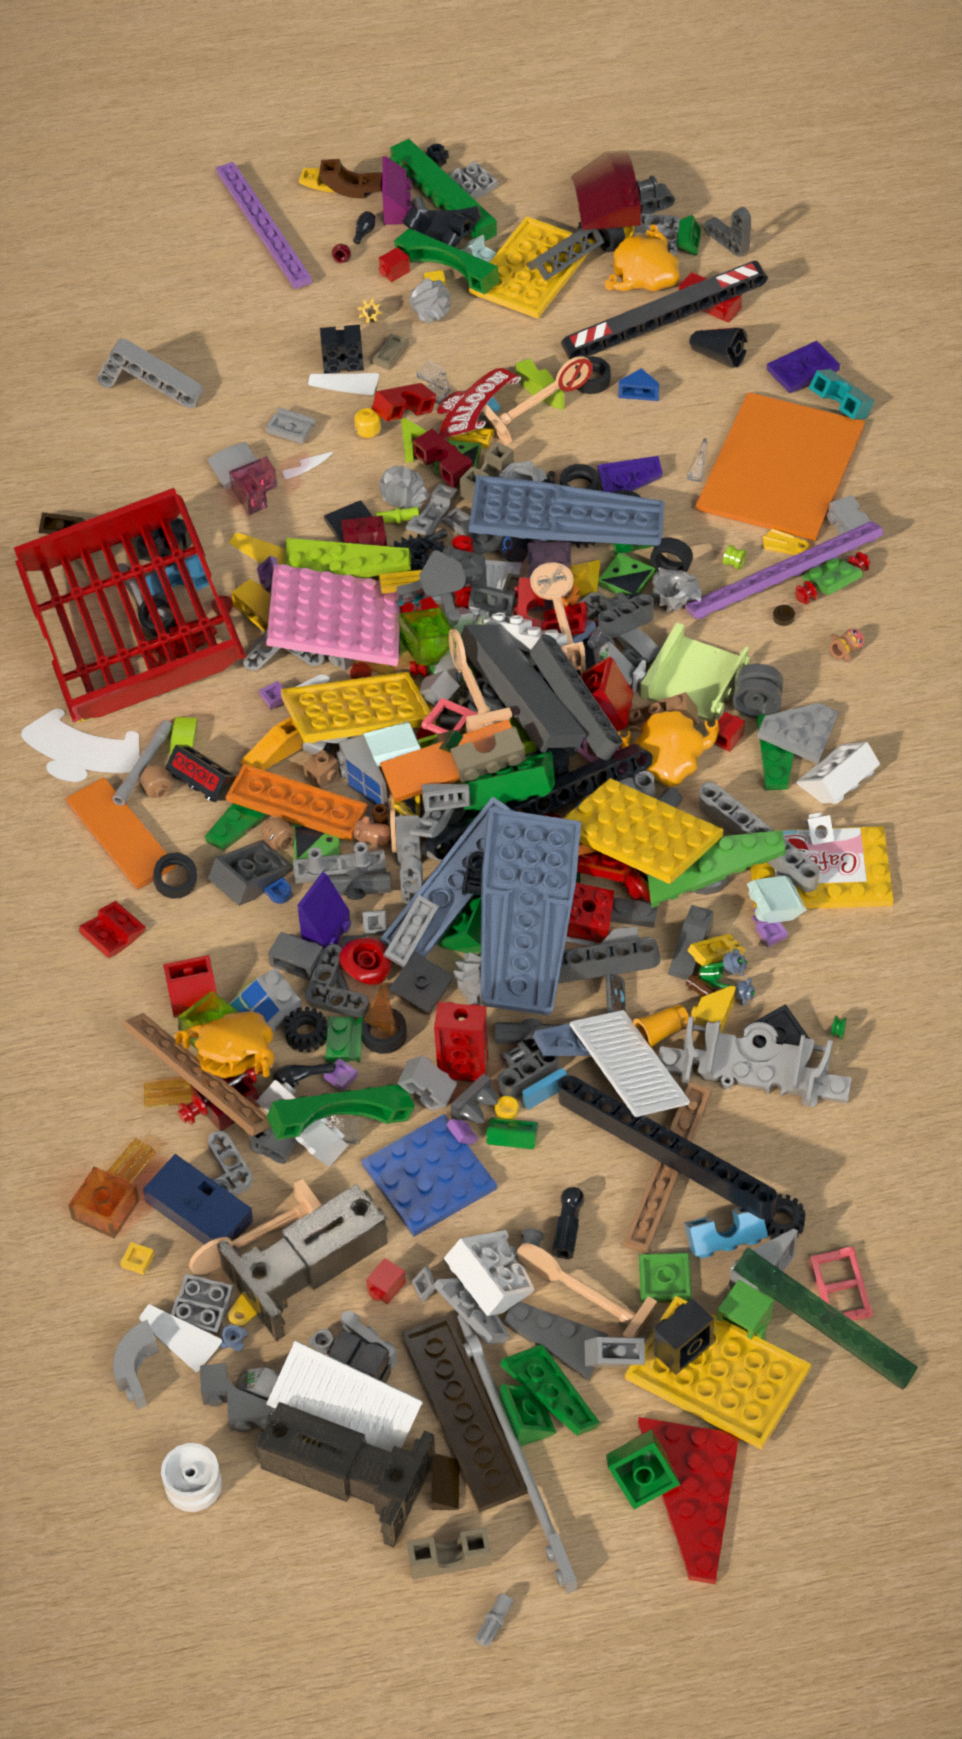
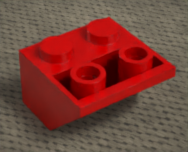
M209 955L163 964L174 1018L220 1009Z

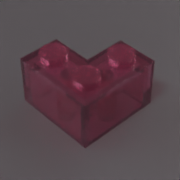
M267 456L229 471L231 489L249 515L268 508L266 491L277 487L276 470Z

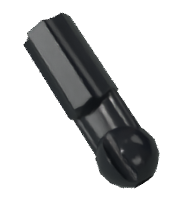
M567 1187L560 1196L562 1209L558 1217L552 1255L557 1258L571 1259L574 1256L579 1227V1211L585 1201L583 1192L577 1187Z

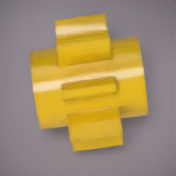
M370 298L369 302L362 300V307H357V309L361 310V314L358 317L362 318L365 316L366 323L370 319L377 321V314H382V312L378 311V307L381 304L376 303L374 305L373 298ZM371 305V308L374 309V312L370 313L368 316V313L365 312V308H369Z

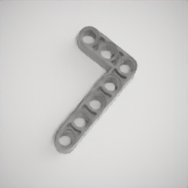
M122 338L114 345L97 376V380L102 386L111 388L124 369L187 408H194L204 393V388L201 384L132 342Z

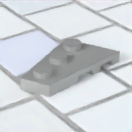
M459 1278L438 1279L434 1283L433 1287L487 1344L505 1343L509 1339L510 1335L497 1314L487 1316L481 1311L479 1304L465 1290Z

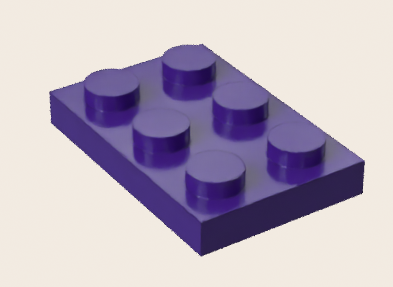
M816 340L768 363L766 370L789 393H792L811 384L817 370L831 369L836 372L840 370V364Z

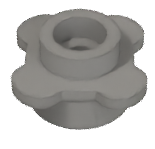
M324 1328L310 1337L308 1344L314 1347L315 1350L327 1355V1352L333 1348L337 1339L333 1338L329 1329Z

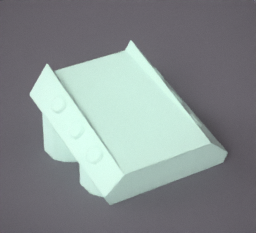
M409 721L363 734L373 758L380 768L381 762L421 749Z
M778 876L756 879L747 883L750 899L757 904L755 910L756 918L762 922L791 921L807 910L790 877Z

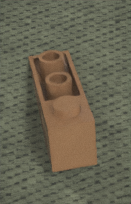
M684 692L630 711L627 730L641 731L642 725L652 714L665 711H680L684 716L692 719L694 725L698 724V708L689 695Z

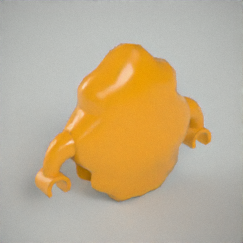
M651 225L650 231H646V238L640 235L626 237L619 244L613 254L615 258L613 261L615 275L611 274L609 275V281L605 280V288L607 290L630 291L632 289H646L651 292H657L677 285L680 279L678 259L668 251L667 239L658 231L656 225ZM616 276L621 278L622 282H617Z
M665 711L652 714L642 725V734L634 743L645 748L653 756L652 764L644 771L651 772L654 775V779L666 787L680 785L687 777L696 772L697 759L715 743L717 733L719 732L718 721L715 719L716 724L713 727H709L708 722L705 721L708 735L703 737L693 726V720L684 716L680 711ZM629 730L627 737H621V749L629 746L632 742Z
M259 1012L228 1013L220 1019L212 1020L204 1025H195L186 1031H178L175 1034L176 1045L178 1046L183 1042L185 1049L190 1047V1038H198L195 1041V1046L198 1049L196 1057L200 1061L201 1069L205 1072L222 1078L241 1075L248 1069L255 1067V1074L263 1071V1077L267 1078L270 1075V1067L273 1065L275 1057L268 1045L273 1040V1031L266 1023L264 1016Z

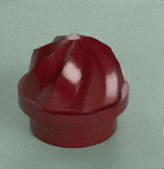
M337 244L332 249V257L337 263H345L350 259L351 251L346 244Z

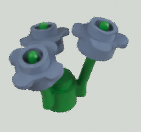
M736 948L733 949V952H728L724 955L723 962L705 966L701 965L700 977L711 986L724 989L732 985L718 982L719 979L723 978V969H726L727 972H731L733 975L740 973L741 976H744L743 970L747 969L748 961L745 959V955L742 956ZM748 978L747 982L740 981L736 987V999L742 1000L743 1006H746L748 999L752 1000L755 994V986L751 984L752 978Z

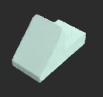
M484 235L469 241L460 249L487 262H490L497 253L484 246Z

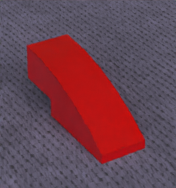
M199 620L188 622L186 625L192 626L197 624ZM178 626L169 628L168 634L178 631ZM213 626L211 629L213 634L216 635L217 629ZM203 631L191 635L196 649L207 642ZM183 638L170 643L176 659L188 654ZM162 646L150 650L157 666L167 663L168 660Z

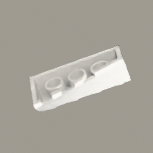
M274 1080L256 1102L269 1112L273 1101L295 1099L296 1097L293 1094L296 1090L287 1082L282 1085L277 1080ZM323 1118L311 1124L295 1139L306 1147L313 1156L330 1167L348 1147V1144L343 1140L345 1135L335 1126L330 1129L326 1125L329 1120Z

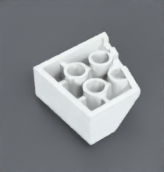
M506 1230L460 1238L444 1257L450 1266V1270L457 1275L463 1283L465 1290L472 1295L479 1304L481 1311L487 1316L505 1312L535 1290L525 1268L518 1264L515 1259L517 1252L514 1247L509 1246L507 1242L509 1235Z

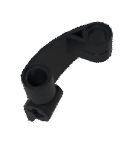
M478 206L442 211L411 207L402 223L412 230L456 248L463 236H467L472 232L481 218Z

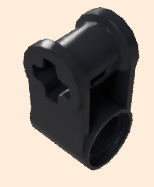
M475 851L468 858L466 874L464 875L462 895L467 893L481 895L482 868H475L473 864L477 860H483L484 852Z

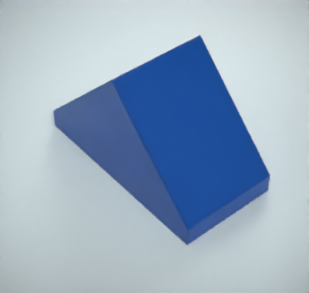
M640 368L619 380L618 398L659 401L660 384Z

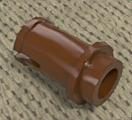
M376 804L371 810L374 823L389 826L387 818L389 816L388 807L384 804Z
M692 974L685 984L689 991L693 990L702 997L717 991V988L702 980L699 974Z

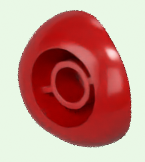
M632 867L633 870L623 882V887L627 888V893L633 898L640 899L644 897L651 902L647 874Z
M373 937L354 939L348 942L339 954V961L344 970L354 979L368 985H378L385 981L389 976L392 961L383 956L388 947Z

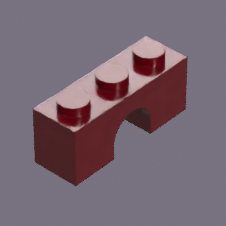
M433 428L413 440L414 455L427 466L432 462L441 461L439 462L440 477L452 488L460 485V478L473 466L468 456H464L455 445H451L442 434L437 433Z

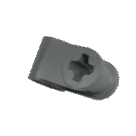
M271 1127L253 1137L250 1135L251 1149L255 1153L271 1158L280 1164H285L298 1143L295 1138L276 1140Z

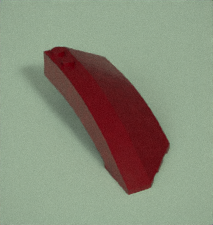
M625 150L604 152L571 176L577 196L582 230L641 226V204L631 158Z

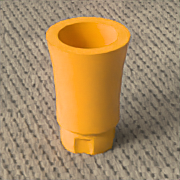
M678 1004L672 1008L668 1007L648 1016L636 1018L633 1020V1023L650 1047H653L661 1040L686 1027L689 1017L686 1009Z

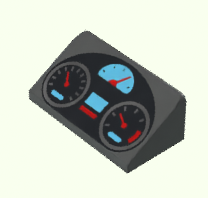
M605 974L607 1013L621 1010L626 1012L624 979L618 974Z

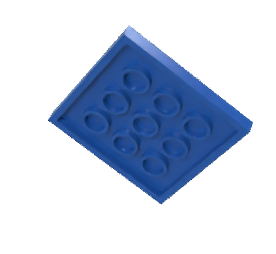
M445 1114L361 1160L366 1172L413 1237L497 1190L496 1182L467 1143H459L446 1125L449 1119Z

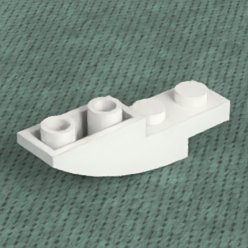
M498 612L493 613L492 617L484 619L485 625H501L516 646L527 652H530L542 634L552 636L559 646L567 643V634L558 633L557 630L543 631L540 627H532V620L523 619V616L520 615L506 616L505 613Z

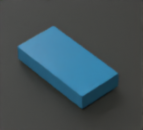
M560 1068L522 1091L523 1105L527 1110L558 1093V1081L561 1077L566 1076L567 1072Z

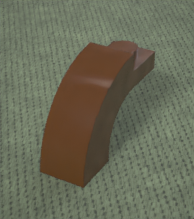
M340 159L321 160L320 178L336 193L362 199L365 198L366 193L382 192V172L354 173L346 169Z

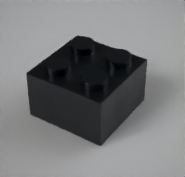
M693 1299L686 1304L682 1303L676 1308L672 1316L667 1320H661L656 1325L655 1356L677 1375L713 1345L714 1318Z

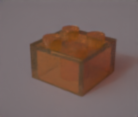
M94 1166L68 1204L72 1220L115 1239L140 1201L135 1184Z

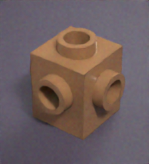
M323 749L316 755H312L303 765L305 779L317 788L323 789L330 782H334L338 775H340L338 759Z

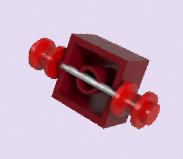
M254 1067L241 1075L222 1078L255 1107L258 1108L260 1106L256 1102L259 1099L258 1090L252 1084L257 1082L256 1076L261 1073L263 1074V1071L255 1074ZM191 1084L192 1102L187 1105L183 1102L178 1104L179 1110L177 1114L183 1123L194 1124L195 1117L199 1114L207 1116L219 1131H223L235 1123Z

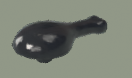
M330 1062L314 1066L286 1065L273 1073L272 1081L277 1080L281 1084L287 1082L293 1088L299 1084V1080L311 1075L333 1073L336 1069V1064Z

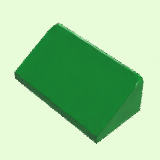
M693 215L682 218L679 221L676 245L696 256L699 252L702 227Z
M491 1117L487 1127L486 1143L488 1145L534 1149L538 1123Z

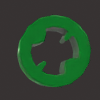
M835 1015L831 1030L832 1037L838 1035L839 1038L843 1039L847 1021L846 1017L839 1019Z

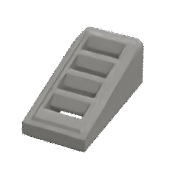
M467 784L421 785L425 812L470 806L469 785ZM462 792V799H458V793ZM449 794H453V799H449ZM439 795H443L444 799H439Z

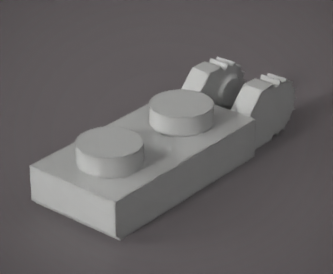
M345 1311L341 1315L343 1331L359 1334L363 1337V1342L366 1344L370 1342L382 1344L389 1351L390 1360L388 1364H390L391 1370L398 1364L397 1350L389 1341L384 1342L378 1337L373 1328L370 1326L365 1327L361 1324L356 1313Z

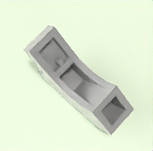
M148 1319L137 1324L125 1334L118 1344L113 1360V1371L119 1392L125 1390L128 1401H134L137 1410L147 1406L144 1393L137 1378L138 1369L146 1358L159 1352Z

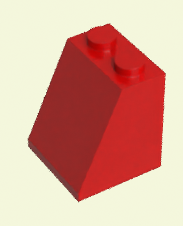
M609 656L582 672L580 677L618 732L625 729L628 725L634 692L614 659Z

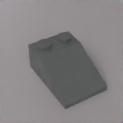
M260 840L216 857L208 879L240 906L255 900L265 892V887L284 877L294 866L277 851L273 850L264 840Z

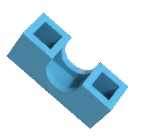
M197 554L184 559L196 591L208 586L209 583ZM177 564L164 568L172 588L177 585H185ZM157 572L145 577L152 595L165 594Z
M742 1208L732 1209L733 1224L725 1232H717L714 1221L708 1216L684 1222L690 1251L696 1257L706 1258L712 1256L713 1252L722 1249L723 1251H732L738 1248L737 1245L760 1243L761 1239L768 1237L765 1221Z

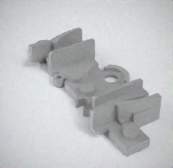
M689 1016L684 1050L660 1046L658 1058L670 1074L682 1076L681 1083L684 1085H688L690 1082L693 1064L699 1065L698 1073L703 1076L704 1080L716 1082L722 1079L721 1083L724 1089H731L734 1081H736L739 1086L763 1089L769 1094L771 1087L778 1086L781 1089V1097L786 1094L802 1096V1105L806 1107H815L818 1097L822 1100L848 1104L852 1078L828 1074L833 1043L831 1039H828L827 1046L814 1045V1039L805 1038V1035H801L800 1046L790 1044L779 1045L776 1044V1037H778L776 1030L764 1022L749 1024L743 1030L745 1032L743 1038H737L735 1035L720 1033V1021H716V1023L707 1022L705 1027L694 1025V1017ZM693 1031L705 1033L706 1050L694 1049L692 1042ZM755 1036H764L767 1041L766 1045L762 1048L755 1047L752 1043ZM812 1051L825 1052L818 1068L806 1067Z

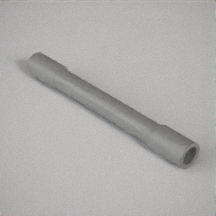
M163 720L135 766L112 797L115 804L119 806L125 804L144 769L172 731L173 725L171 722Z

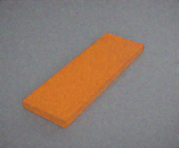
M509 719L463 734V738L458 746L472 741L477 751L481 753L492 751L495 748L494 734L512 728ZM443 742L380 763L395 803L422 794L421 785L452 784L460 781L451 753L439 748Z
M243 764L226 795V801L274 817H281L286 821L350 842L353 840L357 821L362 820L369 809V804L247 764Z
M103 777L68 796L66 802L133 886L139 890L153 882L156 862L167 853L126 803L123 806H119L113 802L112 797L116 791ZM170 865L165 867L162 871V876L175 869L176 866Z

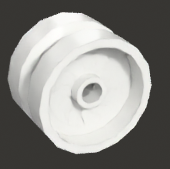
M186 1443L170 1451L162 1462L161 1476L167 1498L174 1507L187 1512H197L207 1509L217 1500L222 1489V1478L217 1458L209 1448L197 1443Z

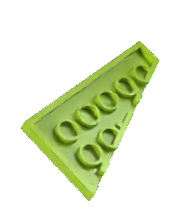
M286 538V565L290 567L308 568L320 572L327 571L332 574L351 575L357 578L411 570V553L409 548Z

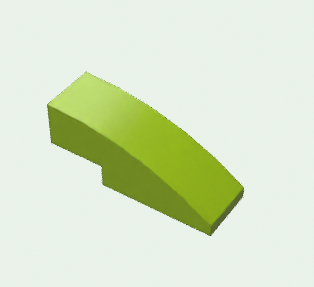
M530 358L516 363V375L521 377L519 382L532 395L555 382L546 368L539 371ZM558 389L542 400L560 410L565 409L564 393L561 389Z

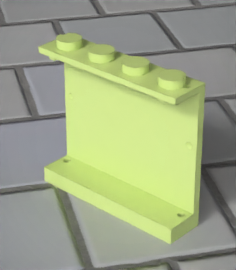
M676 622L641 682V698L658 702L686 692L697 705L698 718L713 723L717 715L721 716L725 701L730 700L733 694L736 673L740 668L750 664L751 657H748L749 647H745L741 651L740 656L684 637L685 625Z

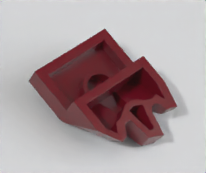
M383 516L341 520L344 543L387 546Z

